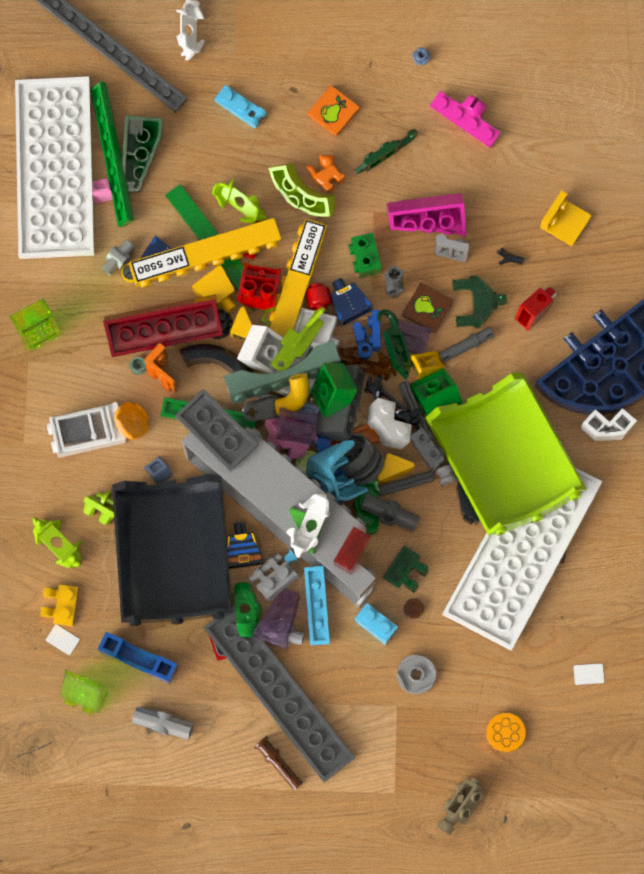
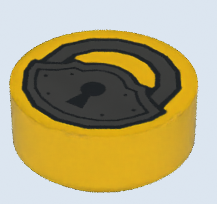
M127 263L122 268V277L125 281L133 283V276L129 263Z

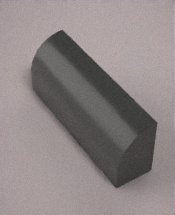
M345 365L357 387V393L351 404L328 418H324L320 411L315 432L321 437L333 441L351 440L365 374L359 365Z

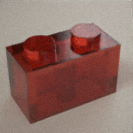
M353 527L333 561L334 566L351 575L368 547L371 536Z

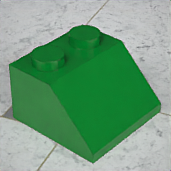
M323 363L311 393L323 417L328 418L351 404L357 393V387L344 363Z
M444 368L410 383L415 398L426 416L438 406L454 403L460 405L463 403L457 385Z

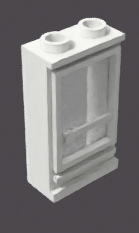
M117 402L49 417L50 423L46 425L48 434H53L54 441L51 442L53 453L57 452V456L60 458L126 443V437L119 432L114 419L118 408Z

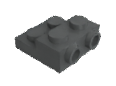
M422 427L410 435L411 443L434 474L439 469V466L445 463L443 457L446 455L440 446L436 448L432 442L435 439L430 431L425 432Z

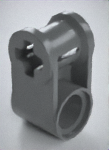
M268 396L245 403L242 408L244 417L251 422L278 417L275 409L277 396ZM249 408H253L254 410H256L253 412L254 415H250L249 413H247L249 412Z

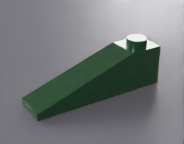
M125 115L122 164L128 191H140L162 137L163 118Z

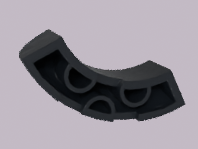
M196 344L179 349L187 367L196 364L213 363L222 366L230 373L240 370L254 373L252 368L237 359V353L219 345Z

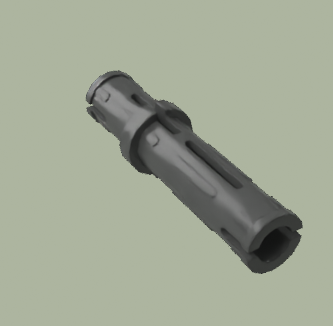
M488 326L476 334L472 333L470 337L438 352L442 362L446 363L452 358L474 347L478 348L481 343L494 338L491 328Z

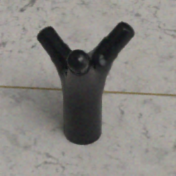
M503 248L497 250V254L505 258L499 262L500 265L507 262L523 264L524 257L510 254Z

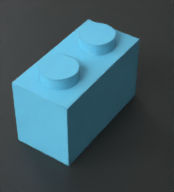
M368 603L355 617L357 624L384 645L390 641L398 630L397 625Z

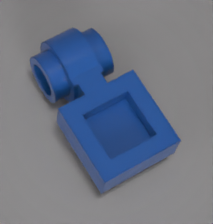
M360 322L353 323L358 356L364 360L369 359L373 354V348L370 344L365 343L364 338H367L366 329L361 327Z

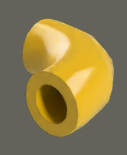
M307 373L296 374L289 378V394L275 401V409L279 418L298 412L306 404L310 392Z

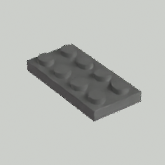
M204 389L175 415V418L229 472L258 446V443Z

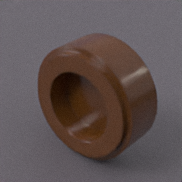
M410 599L406 602L404 613L408 618L417 619L423 614L424 607L419 600Z

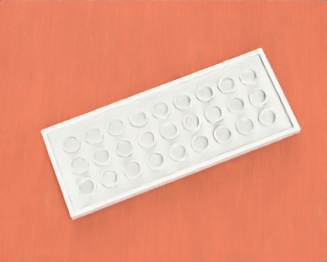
M68 77L15 80L19 259L93 256L95 254L90 78Z
M576 468L587 490L581 493L582 496L578 500L569 501L560 508L545 515L544 519L537 523L532 521L509 530L501 536H497V534L488 536L486 533L442 614L512 651L601 487L602 481Z

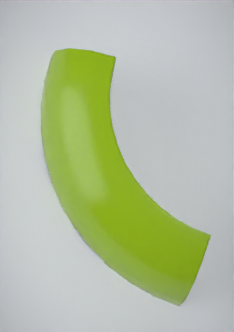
M294 163L269 168L276 189L281 192L291 206L313 216L325 217L333 215L335 211V195H325L310 189L300 179Z

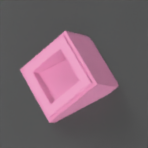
M108 178L92 182V195L95 204L112 200Z

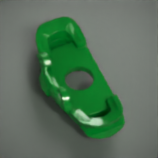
M376 479L367 484L360 485L367 487L368 491L357 496L353 503L356 516L366 524V534L368 535L377 533L379 517L360 509L366 494L379 498V484Z
M240 582L234 586L237 630L241 637H251L257 632V623H259L262 608L254 595L251 584ZM242 604H248L251 610L244 614L240 612L239 607Z

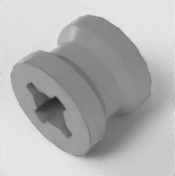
M451 465L441 467L435 471L436 475L440 477V486L458 481Z

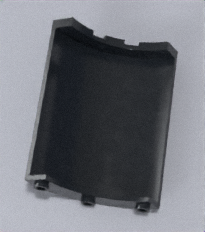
M205 474L186 478L187 482L176 483V480L158 481V485H147V482L122 481L112 484L121 622L129 623V626L158 622H172V625L183 624V621L209 617L222 619L224 615L232 613L222 480L220 475Z

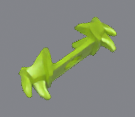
M233 179L229 184L217 182L214 185L212 195L216 197L221 208H224L225 204L229 203L246 215V217L240 218L241 222L254 224L256 221H264L268 218L265 215L266 210H261L259 207L260 202L256 196L249 197L233 186ZM240 196L244 199V206L238 204L236 197Z
M33 517L32 521L35 526L33 533L36 544L41 545L42 541L58 557L55 561L56 564L71 569L81 566L82 556L78 547L82 541L79 540L72 545L58 531L61 527V520L48 521ZM54 537L61 538L63 545L61 548L51 545V540Z

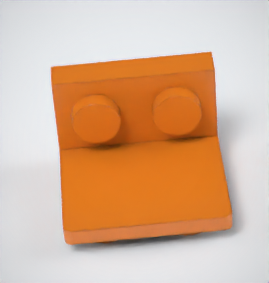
M159 343L144 359L145 368L148 370L147 374L154 380L158 378L162 382L163 388L167 391L172 390L176 393L178 389L175 380L161 369L167 363L168 357L165 347Z

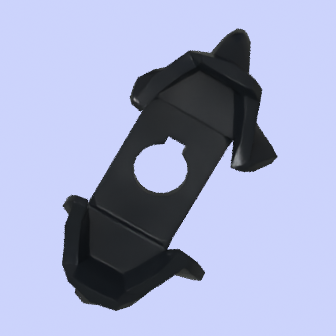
M382 376L378 377L373 383L372 377H369L364 389L365 393H371L375 400L385 396L388 400L396 402L395 406L400 410L395 412V419L411 424V426L421 421L420 418L414 419L419 414V408L411 412L409 408H405L383 389V386L380 384L383 379Z

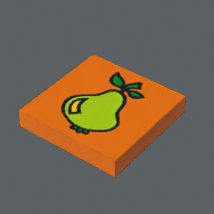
M330 86L308 111V115L337 137L360 110V107Z

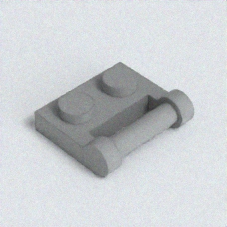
M443 234L436 236V246L434 248L436 256L466 262L469 244L461 239L450 240Z

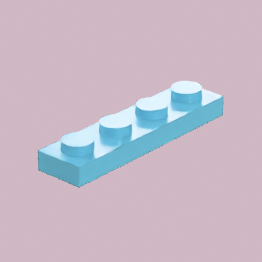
M324 566L305 567L310 646L330 644Z

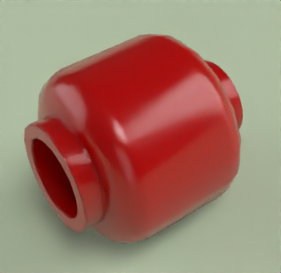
M323 283L312 284L306 291V299L310 309L318 310L323 307L326 311L327 307L331 305L330 289Z

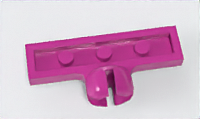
M439 91L430 104V107L489 148L493 146L501 132L482 120L481 117L486 110V104L481 100L478 101V98L473 95H468L465 101L460 104Z

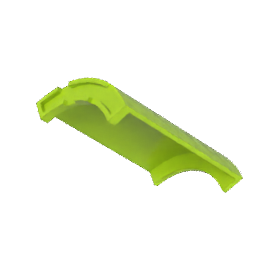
M522 372L510 373L493 385V390L485 395L479 393L466 399L467 403L459 406L457 403L438 406L426 416L433 433L488 536L494 534L501 536L509 530L532 521L537 523L544 519L545 515L560 508L569 501L578 500L582 496L581 493L587 490Z

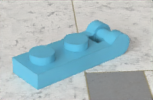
M226 85L214 99L217 104L253 128H257L260 124V119L267 115L264 109L256 106ZM252 112L255 113L253 117L249 116Z

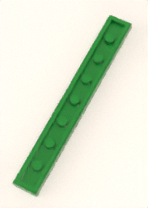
M100 81L90 90L118 227H125L134 219L106 82Z
M181 184L165 194V197L199 241L219 235ZM230 258L224 260V263L220 265L232 285L239 292L243 265L238 259L231 260Z

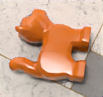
M319 155V162L324 169L318 173L313 166L308 165L306 169L310 172L316 183L329 194L335 189L331 182L335 181L340 185L345 181L346 176L341 174L335 166L334 155Z

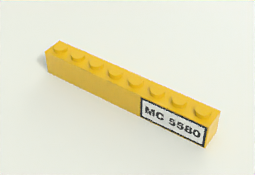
M272 218L129 262V267L135 286L146 288L151 286L152 282L158 280L159 283L165 282L174 275H177V277L185 276L188 274V271L194 269L195 271H201L206 269L207 265L213 264V266H217L230 258L231 260H237L243 254L249 253V255L260 252L262 248L273 249L278 246L281 237L275 219Z
M305 219L304 224L299 226L297 235H300L298 242L295 241L293 244L292 252H294L292 259L289 258L286 267L289 271L287 276L282 278L281 287L283 289L281 294H277L276 311L272 310L269 319L272 322L270 329L281 337L285 336L289 328L294 330L300 310L303 307L306 291L309 289L327 233V225Z

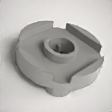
M411 655L403 659L397 671V680L400 687L409 694L419 695L429 691L436 678L434 664L428 658L419 655ZM415 669H417V672L419 670L422 672L419 680L411 677Z

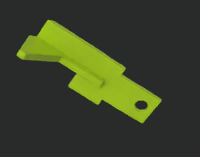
M323 307L312 314L299 334L292 328H289L280 342L283 344L282 348L270 365L281 372L287 370L297 356L299 358L302 357L324 324L319 319V316L325 311ZM279 361L283 362V367L278 366Z

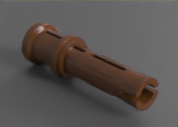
M267 736L254 746V749L260 751L265 757V762H270L293 791H295L303 782L281 758L279 750L272 746L268 741L269 738Z

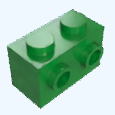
M373 233L351 237V244H348L350 255H354L355 262H352L354 272H358L359 278L380 274L382 267Z

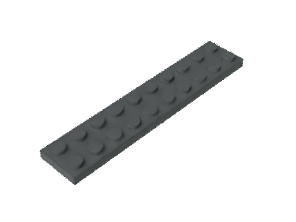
M235 604L231 606L232 613L224 615L222 619H214L203 627L323 783H325L353 761L355 757L256 632L251 637H241L239 635Z

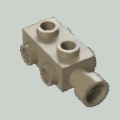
M465 778L463 782L457 785L456 793L452 799H448L445 803L443 811L447 815L444 820H440L437 825L438 828L450 835L454 830L453 826L456 822L465 825L486 794L481 788L482 784L474 778L471 780Z

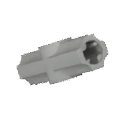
M138 706L134 711L132 723L150 728L154 732L163 735L170 734L189 740L193 728V723L174 718V716L164 712H154Z

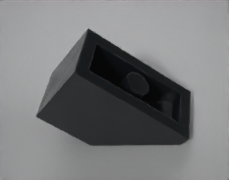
M458 482L456 492L460 514L463 516L462 519L470 525L475 524L477 526L480 519L461 483Z

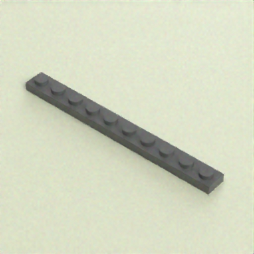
M36 0L40 6L174 113L187 101L185 95L66 0Z

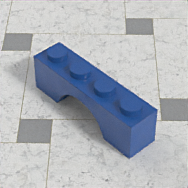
M105 632L98 647L100 653L170 685L179 667L177 663L144 651L108 632Z

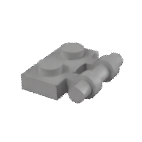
M279 553L273 557L270 556L264 565L260 568L257 567L253 570V574L248 577L252 583L258 579L261 581L256 587L269 602L299 578L286 561L280 566L277 564L283 559ZM273 568L274 571L270 575L265 577L264 574L268 570Z

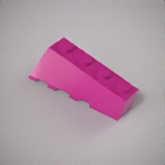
M461 193L387 203L388 221L391 230L412 232L419 230L425 231V233L441 232L445 235H451L452 233L467 236L464 201Z

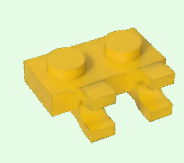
M59 585L58 590L44 588V598L57 600L55 609L41 607V617L54 618L53 624L73 626L79 588L67 585Z

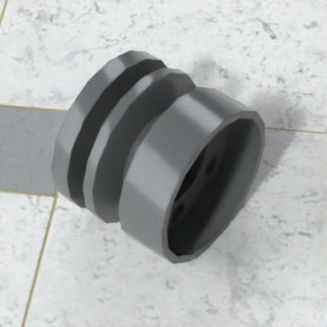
M354 433L351 440L354 441L355 445L344 454L349 462L339 468L346 473L347 477L354 479L355 482L353 483L364 485L374 480L380 474L384 467L385 458L363 434Z

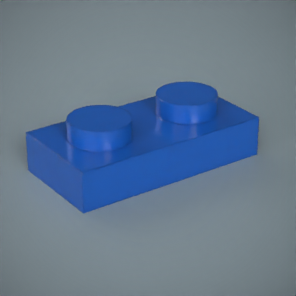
M372 310L371 316H368V328H372V334L369 335V344L373 346V352H380L381 350L380 322L377 321L379 310Z

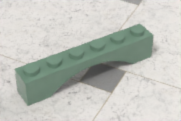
M334 341L315 346L303 361L287 370L273 374H257L240 370L225 375L224 380L232 404L236 402L242 403L249 398L261 397L267 392L279 391L283 387L289 386V378L296 374L307 373L308 379H316L323 363H341Z

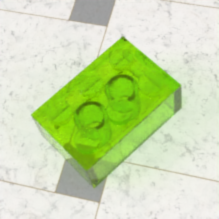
M43 298L9 316L27 351L39 348L41 343L47 340L52 341L60 334L55 318Z

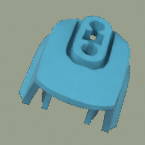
M353 440L335 444L309 457L307 461L306 475L310 480H316L321 485L320 489L325 493L327 491L336 498L335 502L339 500L347 501L368 491L367 487L354 484V479H348L344 473L334 477L337 468L349 462L344 454L355 445Z

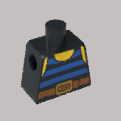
M245 523L234 524L235 534L227 535L228 569L263 565L254 532L246 533Z

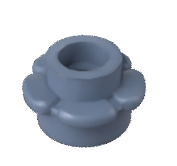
M420 47L413 52L412 57L416 64L425 65L429 62L431 54L425 48Z

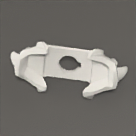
M186 0L182 9L176 10V12L180 13V35L176 37L179 46L184 50L181 56H186V61L193 58L195 54L200 53L205 42L202 39L197 43V19L204 20L205 18L200 9V3L196 0ZM186 25H189L191 27V35H188V33L185 31Z
M315 493L305 503L299 502L301 508H308L297 534L295 528L287 530L288 535L291 537V547L294 548L297 558H300L302 553L307 552L311 547H315L318 544L317 536L325 518L330 516L329 501L325 493ZM310 520H315L317 528L310 533L307 531L306 524Z

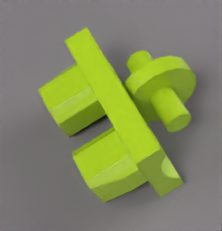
M107 491L105 494L98 492L96 497L93 495L86 496L83 500L85 502L83 513L92 517L96 510H99L102 514L98 521L104 525H109L114 518L113 499L110 498L112 493L110 491Z

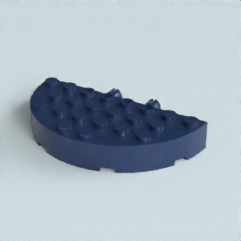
M644 299L613 322L602 309L599 310V313L597 312L593 318L603 330L585 344H582L573 332L569 333V336L567 335L563 340L574 352L538 379L535 388L554 404L566 410L585 415H591L594 410H597L601 415L616 413L622 408L625 410L644 398Z

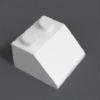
M252 325L237 359L250 368L262 373H277L279 371L270 364L283 346L280 343L283 337L267 326ZM279 361L278 366L282 367L283 362Z

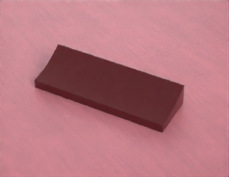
M216 294L105 316L103 320L112 357L152 350L159 343L167 347L223 335Z

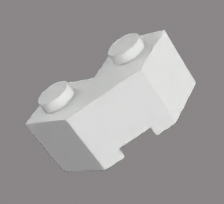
M377 398L369 406L367 424L376 431L382 445L401 450L410 442L411 424L394 420L396 402Z
M623 408L610 422L597 410H594L582 423L580 429L594 441L622 440L635 426L637 420Z

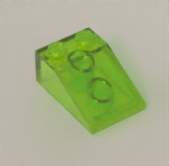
M66 670L61 691V697L65 699L64 703L71 707H75V705L83 707L81 711L89 715H93V712L99 714L108 694L103 685Z

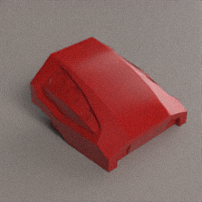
M244 263L238 301L249 308L267 310L275 307L282 268L273 269Z

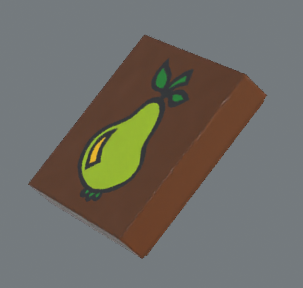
M420 283L402 317L436 334L453 303V299Z

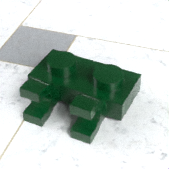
M403 546L383 576V579L398 589L404 585L414 593L418 588V583L408 578V575L415 569L425 577L429 570L426 565L419 562L420 555Z

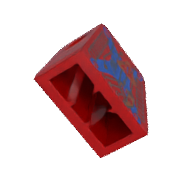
M548 287L545 291L542 288L537 289L520 305L514 319L529 331L550 309L554 301L553 298L556 296L554 289Z

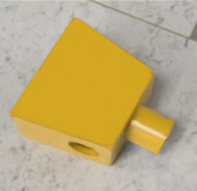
M221 265L192 285L194 294L199 298L216 294L218 308L222 306L227 313L236 308L235 303L231 300L236 295L235 290Z

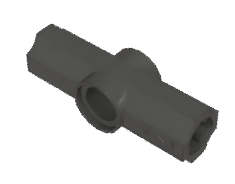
M391 266L384 274L386 295L393 299L398 298L399 294L404 291L402 269H399L397 266Z
M369 494L365 495L360 509L378 516L379 520L385 525L392 526L396 524L414 532L420 516L401 509L400 504L394 500L383 501Z

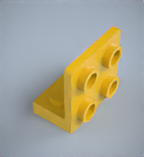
M561 190L542 219L540 228L568 245L573 246L590 220L591 215L566 200L568 194Z

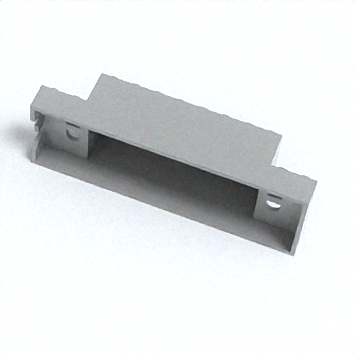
M247 426L245 431L258 443V446L231 472L189 432L181 441L186 459L204 475H220L222 490L295 552L294 548L291 547V537L288 535L287 530L295 528L297 534L298 528L289 509L291 507L307 512L308 508H301L299 502L305 503L315 493H325L320 489L321 485L314 479H308L305 476L306 472L301 467H294L287 455L284 453L280 455L276 451V446L270 441L265 442L261 438V433L255 428L251 430ZM327 491L325 494L329 501L330 516L325 518L314 553L310 554L308 550L302 553L300 558L311 567L324 566L325 579L360 608L374 593L376 581L375 573L367 566L365 568L359 564L360 560L355 556L366 543V524L359 517L355 519L350 515L351 511L342 504L340 506L336 503V498Z

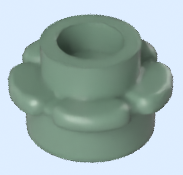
M135 357L129 364V368L135 375L144 374L147 371L144 358Z

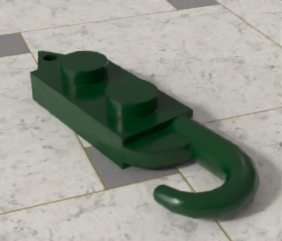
M412 129L407 132L408 136L401 140L383 143L379 150L368 153L364 157L363 163L354 171L356 174L370 171L413 141L418 131Z
M385 309L380 310L377 314V321L380 322L381 316L386 315L391 323V326L384 331L383 337L393 369H396L406 380L409 377L410 368L413 366L403 331L400 330L397 317L393 312Z

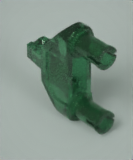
M471 275L469 279H452L453 291L470 290L472 292L474 311L472 315H456V328L473 326L475 329L481 328L494 309H498L500 305L507 304L506 294L496 295V292H492V289L476 275Z

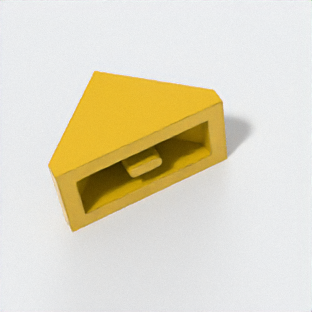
M243 306L237 314L230 334L232 338L245 342L252 324Z
M437 351L411 356L412 368L418 380L445 368Z
M388 453L384 467L378 476L379 485L414 471V463Z

